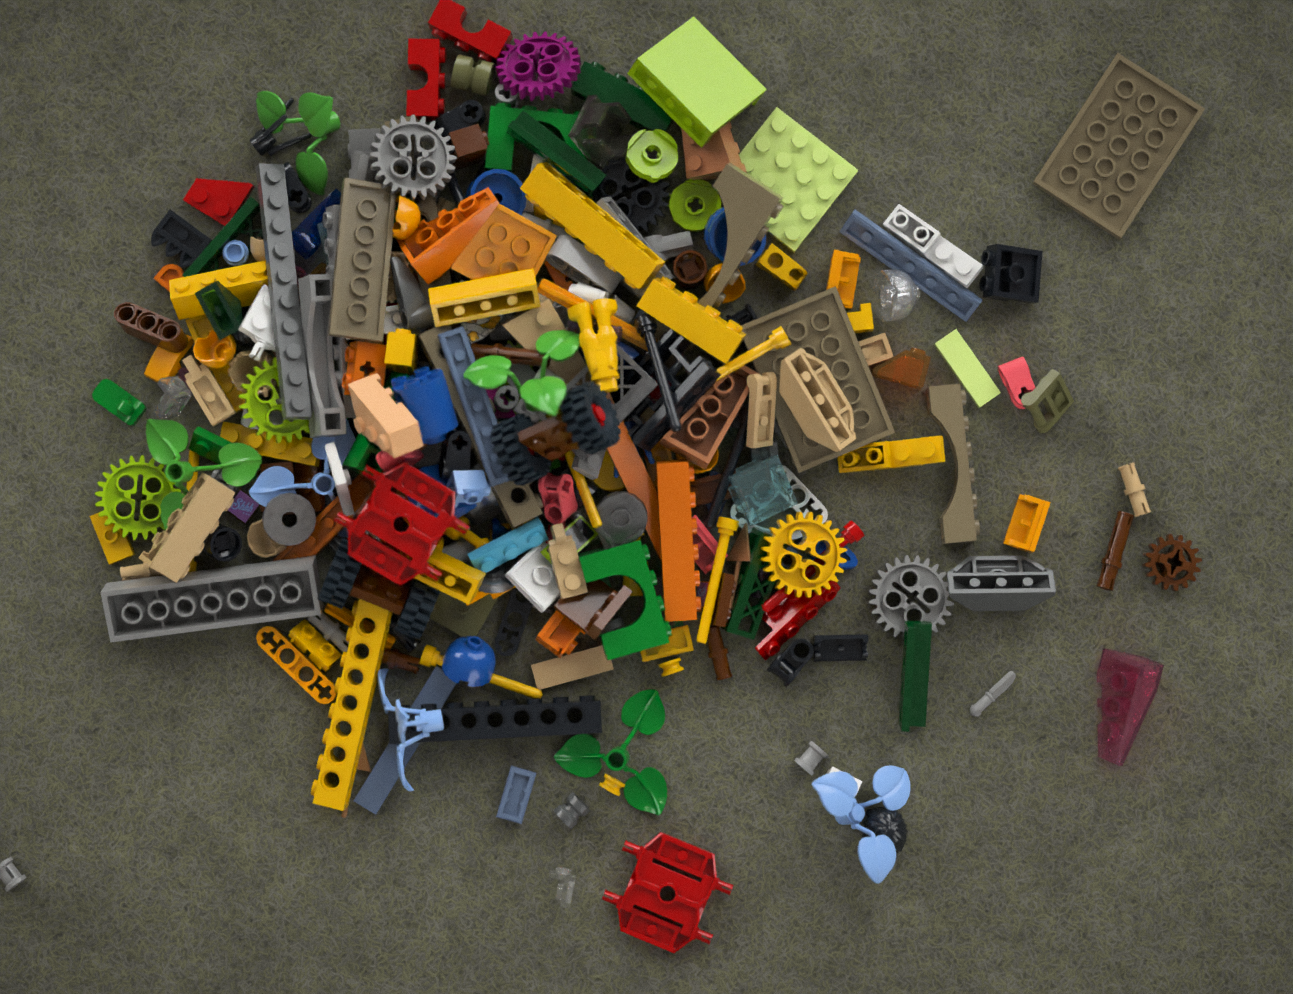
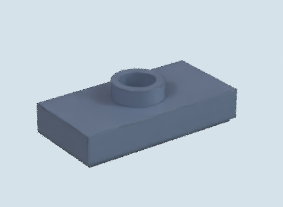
M511 765L496 817L522 824L536 772Z

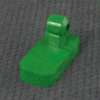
M101 380L92 393V398L95 402L130 426L136 425L146 411V405L112 380Z

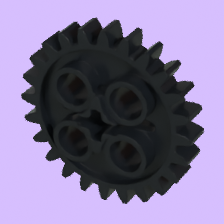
M618 152V160L616 161L611 156H608L610 164L599 163L606 177L591 195L593 196L592 200L597 203L601 198L611 196L614 201L618 200L615 203L619 208L624 205L629 207L627 218L639 233L642 227L645 231L650 232L648 224L652 223L658 226L655 218L657 216L664 218L665 215L661 212V209L669 208L664 199L670 198L671 194L664 192V190L671 186L670 183L662 182L664 179L652 183L643 178H639L634 183L629 182V175L632 170L626 163L623 154ZM646 182H649V186H647V187H645V188H644V187H643V188H640V187H642ZM610 183H617V191L612 195H607L606 187ZM627 189H630L632 191L631 199H627L626 197H624L627 195ZM650 193L652 201L648 205H641L640 199L642 195Z

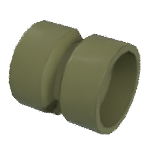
M458 54L452 71L451 87L464 91L471 88L472 93L487 96L491 87L495 64L484 60H479L475 63L472 57Z

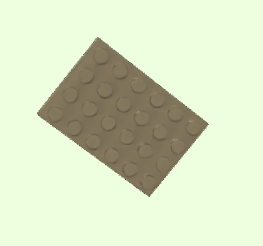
M1117 53L1032 184L1120 240L1205 108Z
M836 286L741 325L743 327L742 332L746 334L743 342L747 351L768 340L769 336L773 334L772 331L782 326L791 342V345L783 350L781 348L777 350L774 348L754 359L752 364L755 371L760 375L764 372H774L777 377L775 420L797 473L895 433ZM800 348L827 365L852 407L856 439L838 452L806 437L779 392L781 360Z

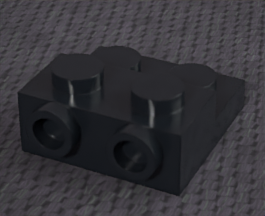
M1003 244L987 246V249L983 251L981 256V262L985 265V274L979 282V288L983 291V298L1001 301L1013 300L1032 304L1039 303L1043 251Z

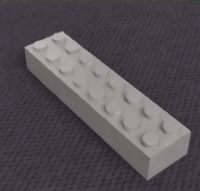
M316 555L188 572L177 583L164 575L109 582L105 584L101 591L110 642L321 615L324 607V602L317 599L321 591Z

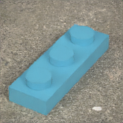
M537 517L467 555L474 568L486 573L549 539L543 524Z

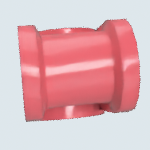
M1019 357L999 365L998 372L1014 406L1018 409H1025L1018 396L1022 393L1021 390L1024 393L1032 392L1036 387L1031 378L1024 357Z
M418 448L394 458L386 451H380L376 455L378 465L387 472L404 461L413 466L424 457V454Z
M549 472L547 473L548 475L539 478L538 489L542 498L545 518L551 524L556 525L564 522L578 509V503L571 475L561 474L556 476Z

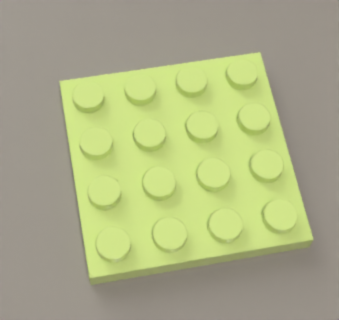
M777 107L739 154L747 174L784 197L780 203L784 206L776 219L771 217L766 226L769 228L768 233L792 252L798 249L858 172V169Z

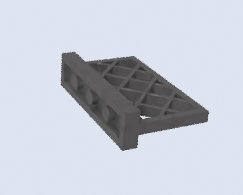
M616 343L617 353L620 355V366H618V369H620V385H618V388H620V400L611 406L616 410V419L621 423L658 386V383ZM623 358H624L631 366H623ZM587 365L566 385L567 391L580 386L575 384L581 378L582 384L585 383V374L589 371ZM623 369H635L642 378L635 385H623ZM623 388H631V389L623 396ZM540 411L537 415L542 421L547 419L544 412ZM584 449L572 450L582 461L589 455L584 453Z

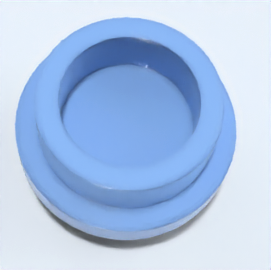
M229 241L223 248V258L231 266L243 265L249 258V249L242 241Z

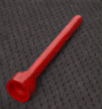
M852 520L843 527L844 530L839 538H844L845 540L839 544V548H844L848 543H857L865 536ZM815 558L813 560L814 562H817L822 566L825 564V562L819 558ZM809 565L805 569V576L807 578L816 572L813 565ZM786 586L779 589L762 604L764 612H770L788 596L785 594Z

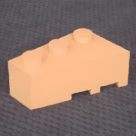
M377 373L348 384L356 416L354 426L359 434H363L370 442H374L382 451H386L394 458L423 447L418 421L402 402L398 404L394 402L391 398L393 396L392 390L390 388L383 389L380 383L381 377Z

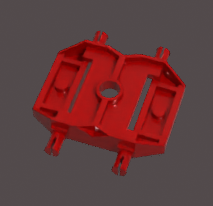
M405 461L386 473H380L367 465L361 475L374 481L376 487L356 520L349 518L340 511L337 514L338 517L334 519V522L347 528L348 555L398 585H402L419 574H425L437 582L442 571L429 565L427 561L447 527L455 529L464 536L467 532L466 530L470 527V525L462 522L455 516L456 492ZM392 487L396 488L397 490L401 491L402 493L406 494L407 496L411 497L417 502L423 504L424 506L438 513V517L436 518L435 516L431 515L430 513L426 512L425 510L421 509L415 504L409 502L408 500L394 493L390 489ZM402 516L408 519L409 528L406 531L400 532L395 529L394 520L397 517ZM367 530L368 532L374 534L375 536L379 537L380 539L384 540L390 545L396 547L397 549L401 550L407 555L413 557V559H409L408 557L404 556L403 554L399 553L393 548L387 546L386 544L382 543L381 541L377 540L371 535L365 533V531Z
M661 831L644 846H638L626 840L622 851L636 856L638 860L623 895H617L605 889L601 899L616 905V908H618L620 931L672 953H676L694 939L709 945L713 934L697 927L712 890L716 889L730 895L733 884L724 882L717 877L715 854ZM653 858H655L659 861H662L671 866H674L683 871L702 878L701 882H699L695 879H692L683 874H680L671 869L652 862ZM665 886H670L675 890L674 898L669 901L663 900L660 896V890ZM634 904L642 908H645L649 911H652L654 913H657L661 916L669 918L673 921L683 924V926L677 925L656 915L648 913L644 910L634 907Z

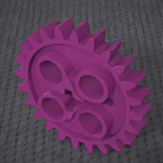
M544 31L542 36H538L536 32H533L531 38L524 34L522 41L515 38V45L506 44L507 51H501V58L496 60L499 83L503 84L505 91L510 90L511 96L519 93L521 100L526 95L530 97V101H533L535 96H539L541 101H543L547 94L551 98H554V92L556 91L563 94V87L571 88V81H577V74L581 73L578 48H574L572 41L567 42L565 36L558 39L557 33L548 37L547 31Z

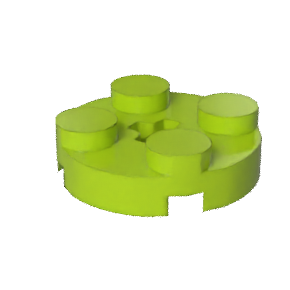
M640 130L632 136L628 143L625 161L637 176L655 183L660 179L668 177L674 171L679 157L678 147L674 138L663 130ZM646 151H657V159L648 158Z
M689 179L673 190L669 201V211L674 223L690 232L705 230L709 217L717 209L721 208V199L717 191L709 182L701 179ZM694 199H698V203L703 205V208L698 209L697 212H692V209L688 207V203H692Z

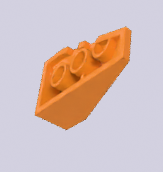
M486 188L460 201L458 207L451 211L446 209L439 211L438 217L429 222H426L425 219L421 220L419 226L410 237L396 239L411 265L429 285L434 280L442 277L451 268L499 205V201L492 191Z

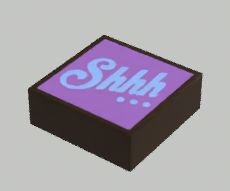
M240 488L234 496L233 504L227 511L242 523L248 525L260 509V504L250 494Z

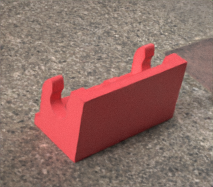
M694 515L692 518L697 520V534H693V544H698L699 560L694 561L704 574H707L712 570L718 542L700 519Z

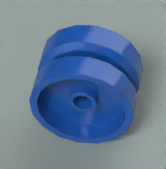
M492 169L482 173L468 185L464 194L466 199L489 188L494 196L498 198L499 204L519 215H522L526 207V194L520 189L523 183L515 174L507 170Z
M723 207L717 209L709 217L705 225L704 240L708 250L716 258L724 262L728 230ZM766 235L761 242L756 240L752 247L755 252L748 263L753 262L761 255L766 244Z

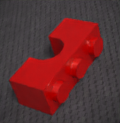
M440 0L428 21L429 28L432 30L431 34L443 41L448 38L455 42L454 46L464 52L471 50L478 54V59L497 64L496 60L501 58V51H506V44H510L513 38L512 32L489 19L481 31L476 33L467 32L462 28L463 21L467 15L466 8L452 0Z
M408 38L409 69L423 71L428 75V81L423 88L407 90L406 116L415 115L418 121L424 116L426 122H432L440 114L445 113V99L440 98L441 89H445L446 85L445 73H441V63H446V47H442L440 39Z

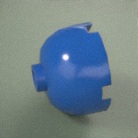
M460 637L450 643L443 656L442 670L449 679L458 684L462 680L468 682L467 686L470 687L483 686L490 682L495 671V653L492 647L479 637Z

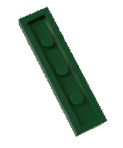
M522 111L517 119L509 124L507 134L542 161L548 162L589 197L606 177L605 173L525 111Z
M250 197L182 276L187 277L226 269H219L218 259L222 255L224 246L229 241L235 240L240 234H250L251 238V236L254 237L253 233H259L255 238L261 237L263 239L262 229H253L252 221L260 212V204ZM249 224V230H244ZM249 244L247 247H248V249H249V254H250V253H251V250H250V244ZM215 263V269H210Z
M752 527L749 536L750 562H742L730 619L726 622L725 627H721L726 632L752 640L755 639L764 614L762 604L769 599L775 581H769L768 578L760 582L757 577L759 569L769 565L768 562L760 560V558L767 556V552L761 550V547L768 546L769 544L763 538L764 536L772 537L773 535L755 527ZM783 544V548L787 550L788 545ZM758 590L761 595L760 601L751 607L748 602L749 596ZM750 615L752 623L749 632L738 629L741 619Z
M904 622L898 719L902 732H909L910 726L926 727L932 635L931 622Z

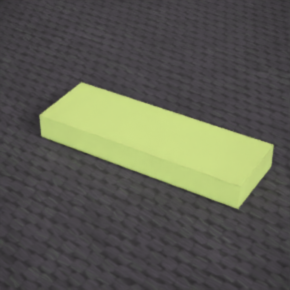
M957 329L934 344L978 408L1001 393Z

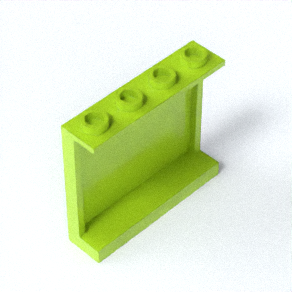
M694 16L638 57L627 73L701 148L709 142L718 130L751 104L754 106L767 90Z

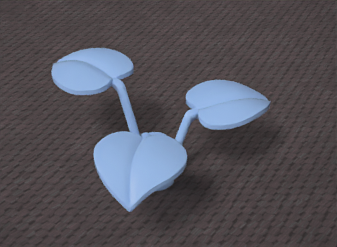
M345 419V435L313 438L312 453L318 459H325L323 473L314 475L311 483L294 484V476L291 471L282 466H273L267 468L259 475L249 490L250 496L257 503L266 507L268 502L279 494L289 492L296 494L294 489L313 488L315 492L321 495L328 494L333 501L336 498L333 493L335 482L332 476L329 475V462L324 446H326L325 444L335 442L341 465H343L355 441L348 420ZM344 528L337 536L348 537L347 528Z
M380 669L378 671V688L385 714H388L389 711H394L399 724L398 734L401 744H397L396 750L399 778L405 789L414 791L404 775V751L408 745L424 737H429L430 732L444 730L441 709L426 711V709L402 708L399 699H396L395 706H392L384 690L385 679L389 669ZM406 713L417 714L418 716H415V720L408 721L409 715ZM416 725L417 732H423L407 741L405 740V729L407 726Z
M892 765L883 766L878 769L873 777V789L879 797L864 803H856L857 800L854 796L858 791V785L850 774L839 771L817 778L812 782V786L817 791L825 809L835 816L839 824H851L852 829H857L869 835V837H864L859 841L858 856L869 878L876 884L881 883L895 864V846L889 837L885 835L875 837L873 831L860 826L859 823L865 816V807L882 801L887 810L893 811L905 805L910 794V780L904 768Z

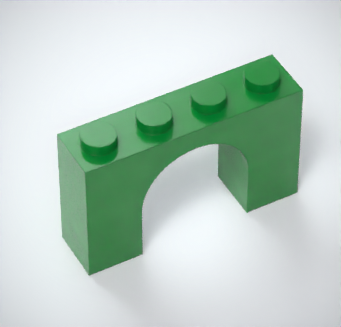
M496 103V106H490L487 134L489 145L486 150L484 172L492 169H502L511 172L515 139L507 134L509 124L513 120L515 121L522 111H525L545 128L554 132L563 142L591 162L595 117L589 116V113L575 111L573 114H565L563 110L550 108L547 112L537 111V107L522 106V109L511 108V105L507 103Z
M641 540L578 557L585 583L613 575H622L636 582L643 594V609L635 622L626 627L599 635L606 660L670 643L668 637L672 636L669 622L663 621L661 611H664L665 607L661 595L656 596L654 586L658 585L654 570H649L646 560L650 559V554L646 544L642 545Z

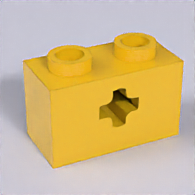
M395 329V332L388 331L384 363L389 373L394 371L414 375L413 371L417 368L419 342L416 335L411 334V330Z

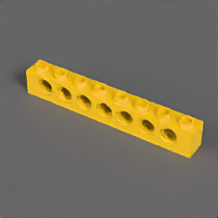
M361 599L355 600L352 615L355 616L354 624L349 626L346 635V641L349 642L347 652H343L340 661V667H343L342 676L337 678L334 692L338 694L336 702L332 703L329 709L328 718L332 720L330 728H326L323 735L322 743L326 744L324 754H320L316 768L320 770L318 780H314L311 788V795H314L313 804L344 811L349 806L378 680V671L381 667L393 612ZM365 618H370L374 621L375 628L372 632L364 628L363 622ZM359 644H365L368 647L369 654L367 657L359 655L357 651ZM354 669L361 671L363 674L361 683H357L352 679V671ZM348 695L356 698V708L353 709L347 706L346 697ZM341 721H346L350 724V734H345L341 731ZM335 747H341L345 751V758L343 760L335 756ZM330 772L338 775V785L330 783L328 779Z

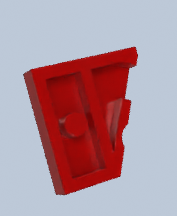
M196 178L183 201L225 226L244 205L255 186L245 182Z

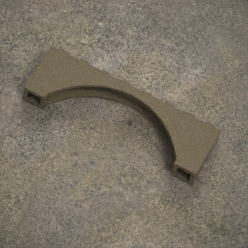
M732 163L726 164L712 186L718 190L723 202L728 236L727 249L721 271L708 292L697 302L705 308L707 305L713 308L714 306L720 307L727 296L723 293L728 284L733 286L741 274L737 271L742 262L747 264L753 256L755 250L752 247L756 240L761 242L767 234L769 228L766 225L770 218L776 219L784 207L780 204L784 197ZM633 318L629 324L635 327V318ZM656 320L657 328L654 335L658 343L661 336L671 328ZM619 336L617 337L620 341L639 351L642 356L648 352ZM691 342L682 353L684 354L686 350L691 352L696 344ZM672 354L663 364L670 369L678 359Z

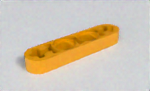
M265 626L257 632L256 641L258 645L317 702L328 704L336 699L338 693L334 692L335 683L319 670L277 628ZM264 632H274L273 640L280 644L281 640L285 642L276 650L275 654L272 652V649L276 647L272 643L264 644ZM286 648H290L295 653V659L289 664L281 660V652ZM305 666L312 668L314 672L312 680L308 682L303 681L299 675L300 670ZM319 676L323 679L318 682L322 687H331L329 693L332 696L330 698H321L319 696L321 690L317 686L313 690L309 687L318 680Z

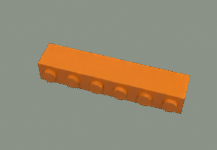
M687 459L655 461L662 590L665 607L664 619L668 622L697 620V612H701L702 609L701 597L696 596L695 586H700L699 570L694 571V560H699L698 544H693V534H697V520L691 516V508H696L695 492H690V482L694 481V466H689Z

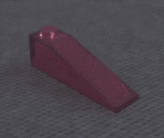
M1103 648L1097 671V682H1102V698H1097L1098 707H1102V722L1098 724V757L1123 766L1158 690L1164 667L1163 664L1143 656Z

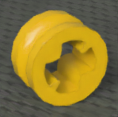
M680 657L658 664L659 668L663 669L662 677L684 670V667L679 665Z
M605 773V781L600 782L599 786L620 796V788L625 787L626 784Z

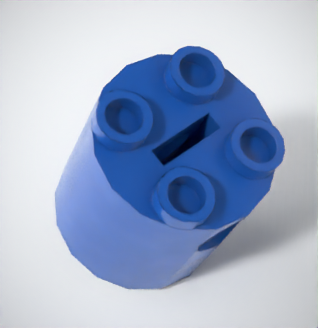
M422 367L414 370V375L410 377L400 376L392 379V391L396 404L402 402L418 421L424 444H435L445 440L447 433L458 426V419L442 369L430 371L429 367Z

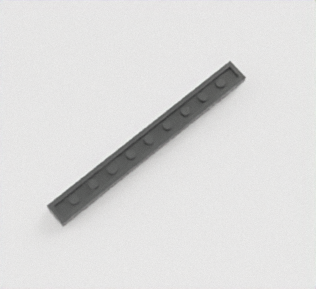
M259 163L256 166L282 415L283 420H309L312 417L285 169L284 164Z

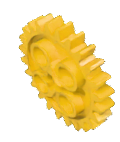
M796 512V519L794 520L791 514H787V523L778 519L777 524L779 528H769L773 536H764L763 538L769 543L768 546L761 547V550L767 552V556L760 558V560L769 564L763 571H771L772 574L768 580H778L775 587L777 589L786 586L785 594L787 595L793 589L795 597L799 598L802 591H804L805 596L811 598L812 590L817 595H821V586L830 590L831 587L828 581L838 582L839 580L834 574L836 572H844L839 567V563H845L847 560L840 557V553L846 552L847 549L839 548V544L845 539L835 537L839 532V528L829 529L832 524L831 520H827L822 524L823 515H817L813 520L812 512H807L805 519L802 512ZM795 530H799L802 533V541L797 545L793 543L791 538ZM820 540L826 544V551L822 555L817 554L815 549L817 542ZM783 544H787L797 550H804L806 554L823 560L825 564L822 566L810 559H802L801 555L784 549ZM786 554L792 558V564L787 569L781 565V559ZM809 565H813L816 569V574L812 579H808L805 576V569Z

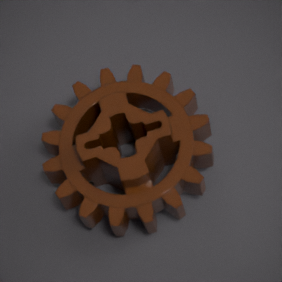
M1168 534L1166 535V541L1162 537L1156 538L1158 545L1153 543L1148 545L1152 551L1151 553L1143 554L1149 561L1142 565L1143 567H1149L1150 571L1145 575L1146 577H1154L1153 585H1158L1161 582V590H1167L1170 585L1172 591H1178L1179 585L1182 588L1188 587L1187 580L1191 582L1196 581L1193 573L1201 572V569L1196 567V563L1201 562L1202 558H1195L1194 554L1199 549L1190 548L1191 540L1182 542L1183 535H1177L1174 540L1173 535ZM1171 545L1167 553H1158L1163 547ZM1183 551L1186 553L1188 561L1183 556ZM1173 558V561L1177 562V566L1171 567L1167 560ZM1156 564H1158L1162 570L1161 575L1156 568ZM1178 572H1186L1181 578L1173 580Z

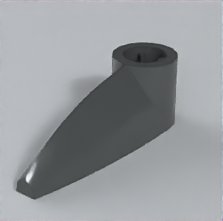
M397 256L391 257L392 277L403 328L415 331L433 327L432 310L426 302L419 283L408 267Z

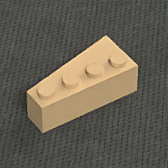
M548 298L540 301L541 307L523 310L500 323L524 349L536 350V341L546 332L566 330ZM577 350L568 360L556 362L551 359L547 369L563 378L564 383L567 385L586 364ZM589 371L585 374V383L591 380L592 376ZM582 378L575 385H582Z
M202 473L182 499L183 508H177L168 518L167 529L161 533L157 532L151 540L153 542L152 549L149 553L143 551L138 558L176 583L179 579H183L190 569L189 563L193 557L198 556L205 546L204 540L208 534H212L218 527L219 517L223 511L226 512L233 504L235 492L209 475Z

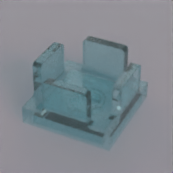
M777 455L765 460L756 459L735 469L736 474L728 477L732 485L728 489L739 512L744 514L750 526L798 504Z

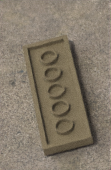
M351 178L343 179L328 336L381 343L383 341L396 193L390 195L391 186L383 189L380 183Z

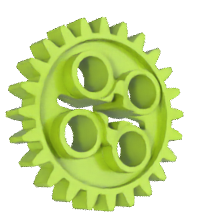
M276 357L273 358L272 366L265 360L262 362L263 370L255 366L253 370L256 375L247 374L245 376L250 381V384H241L246 393L238 395L239 398L245 400V403L240 405L239 409H247L248 412L242 416V419L250 418L252 420L248 428L257 426V436L266 432V441H269L274 435L276 443L281 442L282 436H285L286 441L290 443L293 434L300 440L302 439V430L310 434L309 420H293V422L283 420L282 405L276 403L279 395L271 383V379H275L280 392ZM264 386L271 391V398L268 401H263L258 397L259 387ZM275 410L281 413V424L274 425L270 422L269 414L271 411Z
M141 455L139 462H135L134 457L130 456L128 464L124 460L119 459V468L111 464L112 474L102 473L106 482H98L97 485L103 491L95 492V496L102 498V501L95 503V506L103 507L104 510L98 516L108 517L104 523L105 526L112 523L115 525L112 533H116L121 529L123 530L122 538H125L128 533H132L133 541H135L138 534H142L144 540H147L148 532L155 536L157 528L165 531L161 520V502L169 493L181 492V489H174L175 482H171L166 478L165 473L162 471L164 464L156 467L154 466L155 459L153 457L149 463H145L144 455ZM142 475L141 495L146 497V500L141 501L139 520L135 521V500L131 499V496L136 495L138 476ZM123 477H129L133 480L134 487L130 490H122L119 487V480ZM157 480L161 485V489L156 493L147 491L145 487L147 481ZM121 503H127L132 511L130 515L122 517L117 514L116 507ZM148 505L155 506L158 510V516L154 519H148L144 516L143 509Z

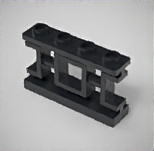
M670 329L661 336L657 345L663 363L672 354L678 359L670 369L665 364L663 365L667 379L672 384L670 389L679 419H681L721 374L701 356H698L691 363L682 353L691 342L673 329ZM646 352L638 365L656 381L649 352ZM686 368L691 374L681 383L676 377ZM635 369L630 370L623 379V385H635L642 376ZM620 388L617 391L609 392L615 404L620 400ZM623 388V396H624L631 388ZM649 394L629 414L636 423L628 431L629 436L632 437L631 440L637 446L649 452L671 429L662 396L655 401ZM650 407L655 413L646 422L641 415Z

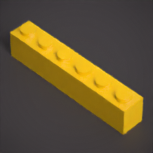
M548 162L538 163L520 187L526 194L525 197L528 201L535 205H540L546 210L545 215L555 222L559 221L565 227L564 230L573 238H579L585 243L584 247L587 251L594 255L598 254L605 260L604 264L606 267L614 272L618 271L625 277L624 281L634 289L648 287L665 264L662 258Z

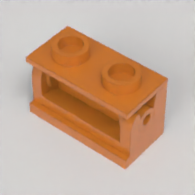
M556 610L535 640L561 658L564 653L570 655L577 646L578 642L575 639L581 632L584 635L586 633Z

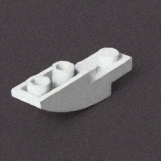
M900 204L897 205L883 223V226L903 244L966 288L970 286L983 269L981 263L943 238L939 231Z

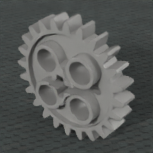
M402 115L399 124L391 119L389 123L390 128L383 125L381 128L382 134L376 133L374 139L378 143L374 142L370 147L375 152L370 153L369 159L376 161L371 165V170H379L375 180L384 179L383 189L388 186L392 187L390 195L399 191L402 197L410 194L412 201L415 200L417 194L420 195L422 200H425L427 192L434 197L437 193L436 188L443 191L445 187L444 182H450L452 177L448 173H454L455 167L451 164L455 163L457 158L449 154L454 152L455 146H447L451 137H442L444 128L442 127L436 131L434 129L435 121L426 125L424 116L420 122H416L415 116L412 115L410 121L407 122ZM410 136L415 137L414 159L417 160L414 166L415 180L411 179L412 158L409 155L412 145ZM397 140L402 141L406 148L398 149L394 146L393 142ZM420 142L430 143L432 149L424 150L420 146ZM402 166L406 170V174H397L393 167ZM428 167L433 174L426 176L421 173L420 168Z
M908 555L904 556L903 563L898 558H894V567L889 563H885L887 571H877L881 579L871 580L877 586L876 589L868 590L870 594L875 595V599L868 601L869 604H876V608L871 611V614L879 613L880 617L876 623L885 622L886 624L883 629L885 632L893 628V637L902 632V637L904 638V622L908 621L906 616L910 609H916L919 612L920 618L918 621L931 622L934 633L938 632L936 623L940 625L946 624L941 617L943 615L951 616V613L946 610V606H952L954 603L947 600L949 592L946 590L948 583L942 580L946 572L938 574L936 572L939 567L938 564L929 567V558H926L923 563H920L918 555L914 557L913 562H910ZM906 572H911L915 576V583L911 587L906 586L902 581V577ZM896 582L907 593L915 592L914 598L925 605L930 612H924L914 602L907 604V596L894 588L892 583ZM927 588L933 589L936 593V599L932 603H927L923 598V593ZM890 592L896 593L899 597V603L896 607H890L886 603V596Z

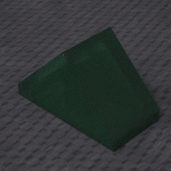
M215 281L195 292L219 340L238 331L243 320L241 301L219 281Z

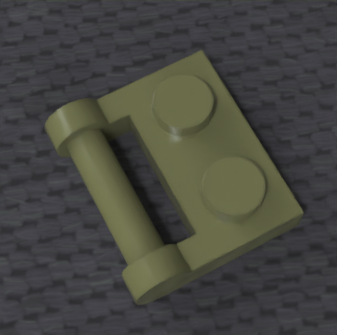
M1051 369L1039 381V384L1032 392L1025 393L1021 398L1022 405L1025 409L1029 410L1034 419V427L1039 433L1048 432L1074 402L1061 374L1054 369ZM1041 401L1048 411L1045 416L1038 406Z

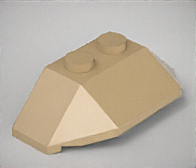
M802 348L781 360L779 392L806 437L835 452L842 450L856 439V434L854 432L852 407L827 365L815 356L806 353Z

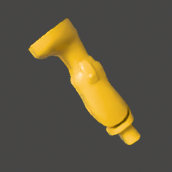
M597 299L592 302L598 324V334H595L593 330L590 304L582 302L573 305L567 309V314L570 321L577 322L581 332L579 346L583 350L588 370L592 376L591 381L594 384H598L600 390H604L606 393L617 391V379H619L616 347L617 336L611 327V316L617 312V301L614 299Z

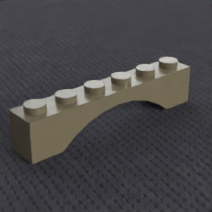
M960 384L930 386L926 389L928 415L938 424L946 436L955 464V481L952 495L945 511L939 518L942 544L977 541L976 536L980 535L979 520L974 519V509H977V497L971 491V483L975 482L974 470L969 468L968 457H972L971 443L966 442L965 431H969L968 416L963 415V405H966L965 390H961Z

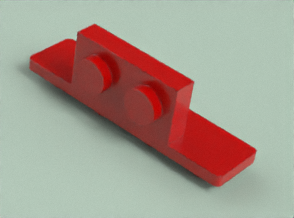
M828 581L831 589L827 590L821 586V595H817L813 591L811 598L806 597L804 591H802L800 598L795 597L793 591L770 612H764L762 620L772 631L755 647V650L764 660L777 654L780 647L789 638L794 637L808 620L813 619L822 606L836 597L837 592L841 589L837 582Z

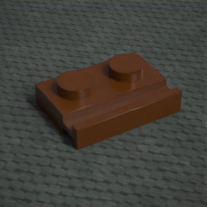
M722 573L711 625L725 627L726 622L730 619L731 608H729L731 596H733L736 589L735 575Z

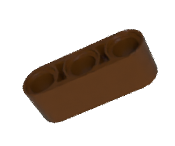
M130 302L121 303L115 308L114 318L127 334L173 353L181 352L187 347L188 337L176 321Z

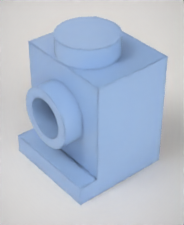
M484 470L453 471L446 485L456 492L455 508L458 503L475 504L481 502L484 496L490 495V484L485 478Z

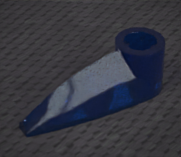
M337 188L292 232L293 249L305 260L309 259L318 250L321 242L327 235V228L323 225V214L326 212L327 207L340 205L341 192Z

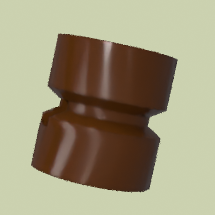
M687 250L680 253L674 261L672 272L675 276L674 281L676 284L688 290L700 286L707 272L706 260L697 251Z

